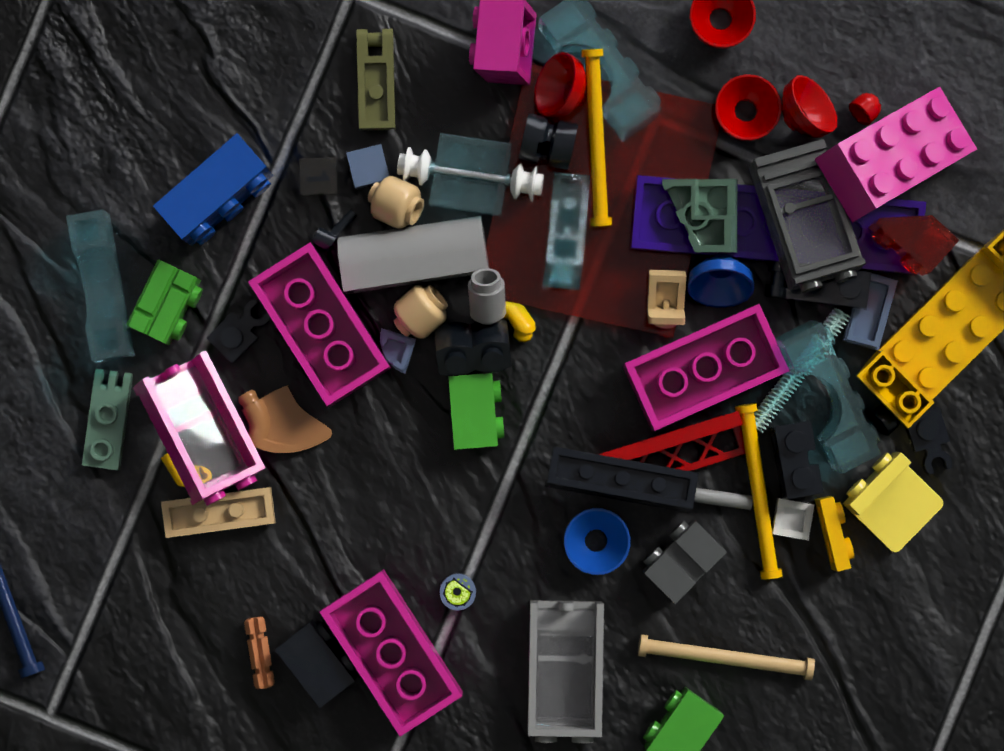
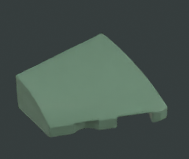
M662 179V186L665 191H668L677 210L676 214L679 221L684 224L689 234L688 239L696 253H737L738 179Z

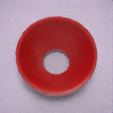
M693 0L689 19L694 34L701 42L713 48L726 49L742 43L749 36L756 21V9L753 0ZM718 9L727 11L731 17L730 26L722 30L714 28L710 22V14Z
M566 52L556 53L545 63L537 78L534 91V101L538 112L543 116L559 119L573 112L578 106L581 107L587 98V80L584 66L577 57Z
M745 74L736 76L723 85L715 101V114L720 127L726 134L741 141H753L763 138L775 128L780 119L782 104L776 88L768 80L757 75ZM749 101L753 103L756 108V115L753 120L742 121L736 116L735 107L739 102Z
M798 75L785 85L781 111L783 112L785 123L792 131L821 138L836 129L837 114L833 103L826 92L814 80L807 76Z

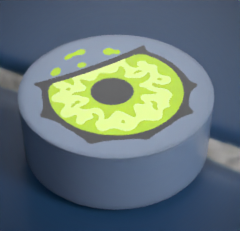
M455 573L444 579L440 587V598L446 607L459 611L468 608L474 602L476 587L470 577L465 574Z

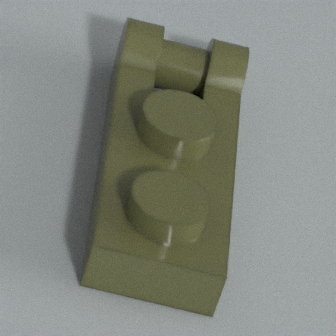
M393 28L382 29V32L368 33V29H357L359 130H396ZM369 47H382V56H369Z

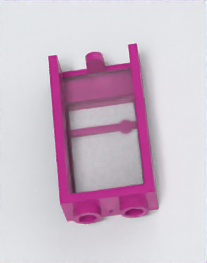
M207 351L199 353L194 359L180 366L176 364L169 367L154 378L150 379L148 376L133 387L191 498L190 502L192 505L204 500L206 506L226 497L225 489L235 485L239 491L258 481L255 475L265 469V466Z

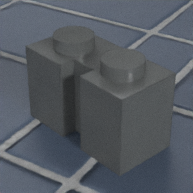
M683 520L668 535L672 541L663 550L657 546L643 560L647 566L642 572L674 604L727 553L695 520H692L689 524Z

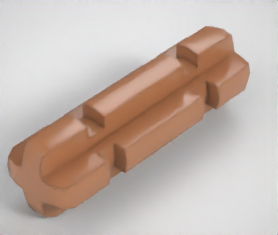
M263 617L248 618L245 620L244 625L246 635H249L250 638L247 640L251 668L255 669L253 674L254 686L256 689L270 688L274 685L275 680L273 671H270L269 668L272 662L268 637H264V632L266 631L265 619Z

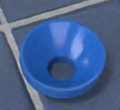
M717 254L712 258H706L691 270L687 290L692 299L700 304L711 307H731L745 302L752 296L754 280L750 269L740 261L733 259L731 255Z
M591 508L580 512L570 521L564 534V548L570 562L576 568L591 575H602L614 571L625 561L629 553L631 538L625 522L617 514L603 508ZM595 529L603 531L607 537V544L600 551H591L585 544L586 535Z

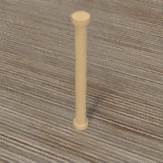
M642 634L640 635L638 656L646 657V654L803 675L805 680H812L814 675L815 659L806 658L805 661L765 656L648 639V635Z

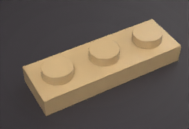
M267 487L225 493L226 497L206 506L204 500L192 505L190 502L191 498L163 501L161 506L165 537L170 538L274 524L276 519L272 489Z

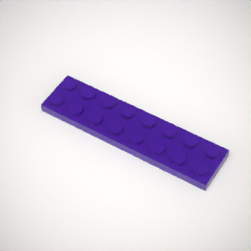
M636 176L630 249L713 257L717 254H727L735 259L779 262L755 186L738 184L737 253H696L688 239L689 234L684 224L679 221L676 214L677 210L668 191H665L662 186V179L675 178ZM783 188L775 190L780 208H784L787 203L797 204L825 196L824 192ZM892 199L852 223L850 220L862 258L866 262L860 270L911 275L921 274L926 202ZM827 201L795 210L791 215L783 214L799 264L810 265L845 254Z

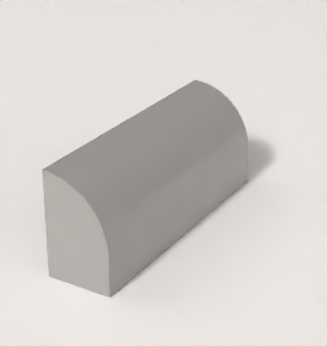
M481 215L409 226L403 229L396 228L338 237L337 240L342 288L346 294L471 276L479 269L489 268Z

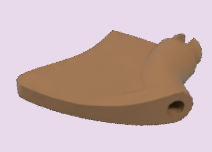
M288 386L277 389L261 399L258 398L256 391L252 389L238 398V402L244 408L242 412L249 425L248 434L254 446L258 449L273 453L299 452L321 444L332 436V430L309 415L297 404Z

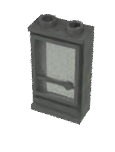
M824 139L755 158L749 166L752 181L789 291L800 288L801 293H807L823 287L822 282L835 278L836 283L851 280L858 276L857 271L866 264L865 259L862 258L849 216L815 161V158L826 152L827 146Z

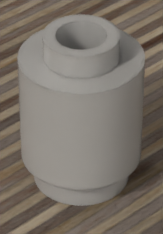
M484 268L475 271L468 282L470 316L481 324L491 325L500 321L506 315L505 282L501 278L500 273L494 269Z

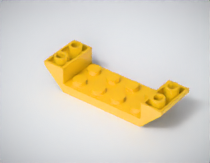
M1004 229L978 250L872 355L856 375L906 428H910L935 403L933 399L1004 330Z

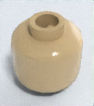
M388 176L380 183H374L368 194L372 216L394 228L403 229L408 225L415 224L424 208V199L421 198L419 188L396 176Z
M415 285L395 302L393 309L397 318L394 319V324L406 337L411 334L417 338H426L445 322L447 318L445 309L448 307V304L442 294L433 286Z

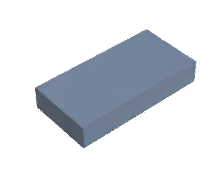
M872 273L867 310L851 308L850 318H848L849 322H847L842 339L843 342L875 351L879 350L898 280Z

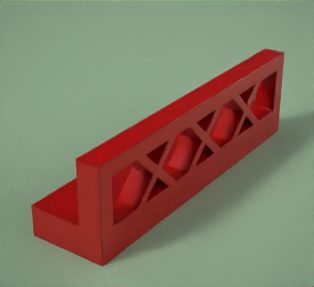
M734 411L598 455L632 460L642 456L640 462L644 463L648 454L658 451L670 457L666 467L671 468L675 460L683 464V466L674 469L692 471L746 454L740 427L743 424L739 411ZM732 428L738 446L737 449L723 452L711 446L718 432ZM711 435L707 443L699 439ZM694 441L705 447L698 461L692 463L677 457L683 443ZM676 446L673 454L664 450ZM709 450L718 454L705 458Z

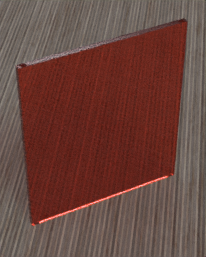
M532 63L530 85H522L502 175L512 177V172L519 163H522L523 169L526 172H532L535 166H538V173L544 174L541 196L535 195L533 202L530 201L529 195L521 193L517 200H515L510 192V184L500 183L486 244L489 268L498 271L504 280L506 301L657 334L665 338H673L676 326L664 329L655 326V324L648 323L647 294L649 270L686 271L687 278L691 254L630 249L636 176L708 179L720 128L716 119L715 104L601 79L608 217H612V225L590 226V218H593L594 214L587 98L581 107L578 106L567 116L559 119L549 118L551 124H555L558 120L578 124L569 170L550 167L547 160L544 159L538 164L519 160L528 113L543 116L538 112L534 101L535 85L543 66Z

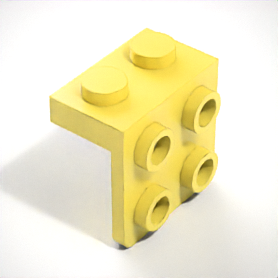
M886 452L872 466L875 471L865 481L862 478L858 480L847 491L846 494L849 498L843 503L892 552H899L943 507L942 498L909 467L912 462L901 452H893L891 455Z

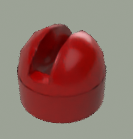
M863 93L849 104V110L858 122L863 125H870L880 114L881 104L878 97L874 94Z

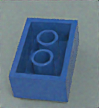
M236 133L156 202L153 207L183 241L191 246L196 242L202 245L216 233L214 227L224 218L228 222L243 210L244 207L241 203L248 197L253 195L256 198L265 192L271 185L269 179L274 175L240 135Z

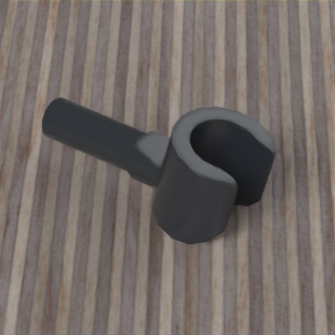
M350 210L333 227L331 232L320 227L312 239V245L323 252L331 251L338 236L357 215Z

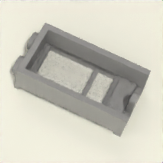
M530 600L528 736H535V742L553 743L557 742V737H572L573 743H593L594 737H602L604 603L602 601Z

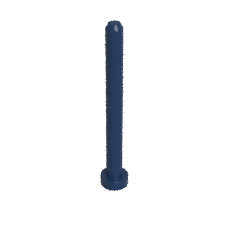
M0 564V607L23 667L18 670L22 679L46 669L43 661L38 663L36 661Z

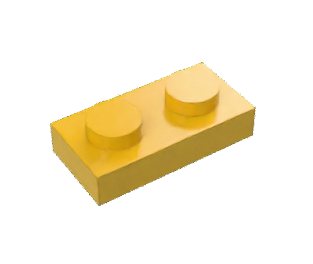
M833 496L814 499L831 570L838 572L851 569L850 559H854V551L850 538H844L841 524L846 523L841 502L835 503Z

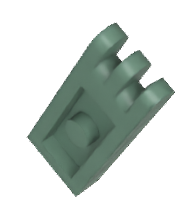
M96 368L82 466L120 470L133 373L125 372L122 386H117L118 371L110 370L108 384H103L104 369Z

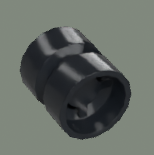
M528 113L519 160L538 164L544 159L547 160L550 167L569 170L578 124L558 120L555 124H551L548 117Z

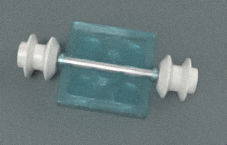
M440 133L436 162L431 160L427 149H424L422 154L417 156L413 155L411 147H408L406 154L400 153L397 165V175H403V181H408L410 177H417L419 185L422 186L428 180L429 175L433 177L429 199L431 207L502 217L506 188L510 187V192L515 200H517L521 193L529 195L530 201L533 202L535 195L541 196L544 183V174L538 173V166H535L532 172H526L523 169L522 163L515 167L511 177L509 167L513 148L512 143Z

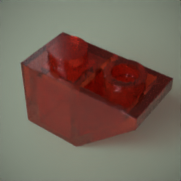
M932 215L879 218L868 227L874 232L872 235L873 239L886 250L892 248L902 257L899 260L901 265L914 275L919 273L923 276L931 273L959 241L954 234Z

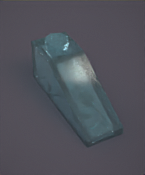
M554 172L543 286L579 290L584 258L590 175Z

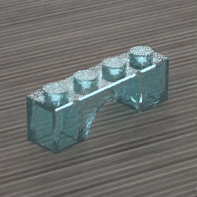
M564 0L539 18L538 29L556 53L566 52L581 55V50L603 48V56H600V65L608 75L611 89L610 96L603 107V116L622 142H624L658 118L662 109L659 106L661 99L651 86L645 87L638 78L640 72L632 59L629 57L624 59L616 48L618 42L608 28L603 30L595 20L597 15L591 4L587 0Z
M101 209L68 215L66 219L72 253L80 270L85 293L87 312L85 328L91 361L101 363L134 357L130 327L126 325L129 319L110 214Z
M810 320L776 337V342L789 368V373L812 375L820 380L828 391L831 402L830 417L825 428L817 438L831 469L843 474L880 455L881 452L877 446V443L880 442L879 435L871 423L867 424L862 413L865 410V404L860 394L856 390L852 391L847 380L850 377V371L845 361L841 357L837 358L832 347L836 342L830 328L827 325H823L822 322Z

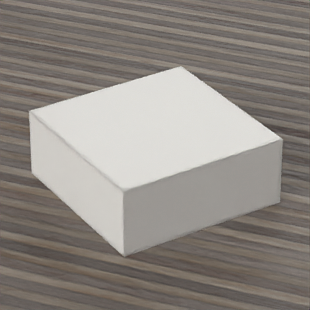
M777 498L772 533L774 535L809 541L815 505Z

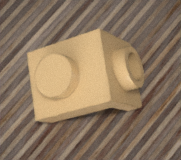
M649 270L647 317L649 324H655V326L664 329L674 328L676 325H685L686 271Z

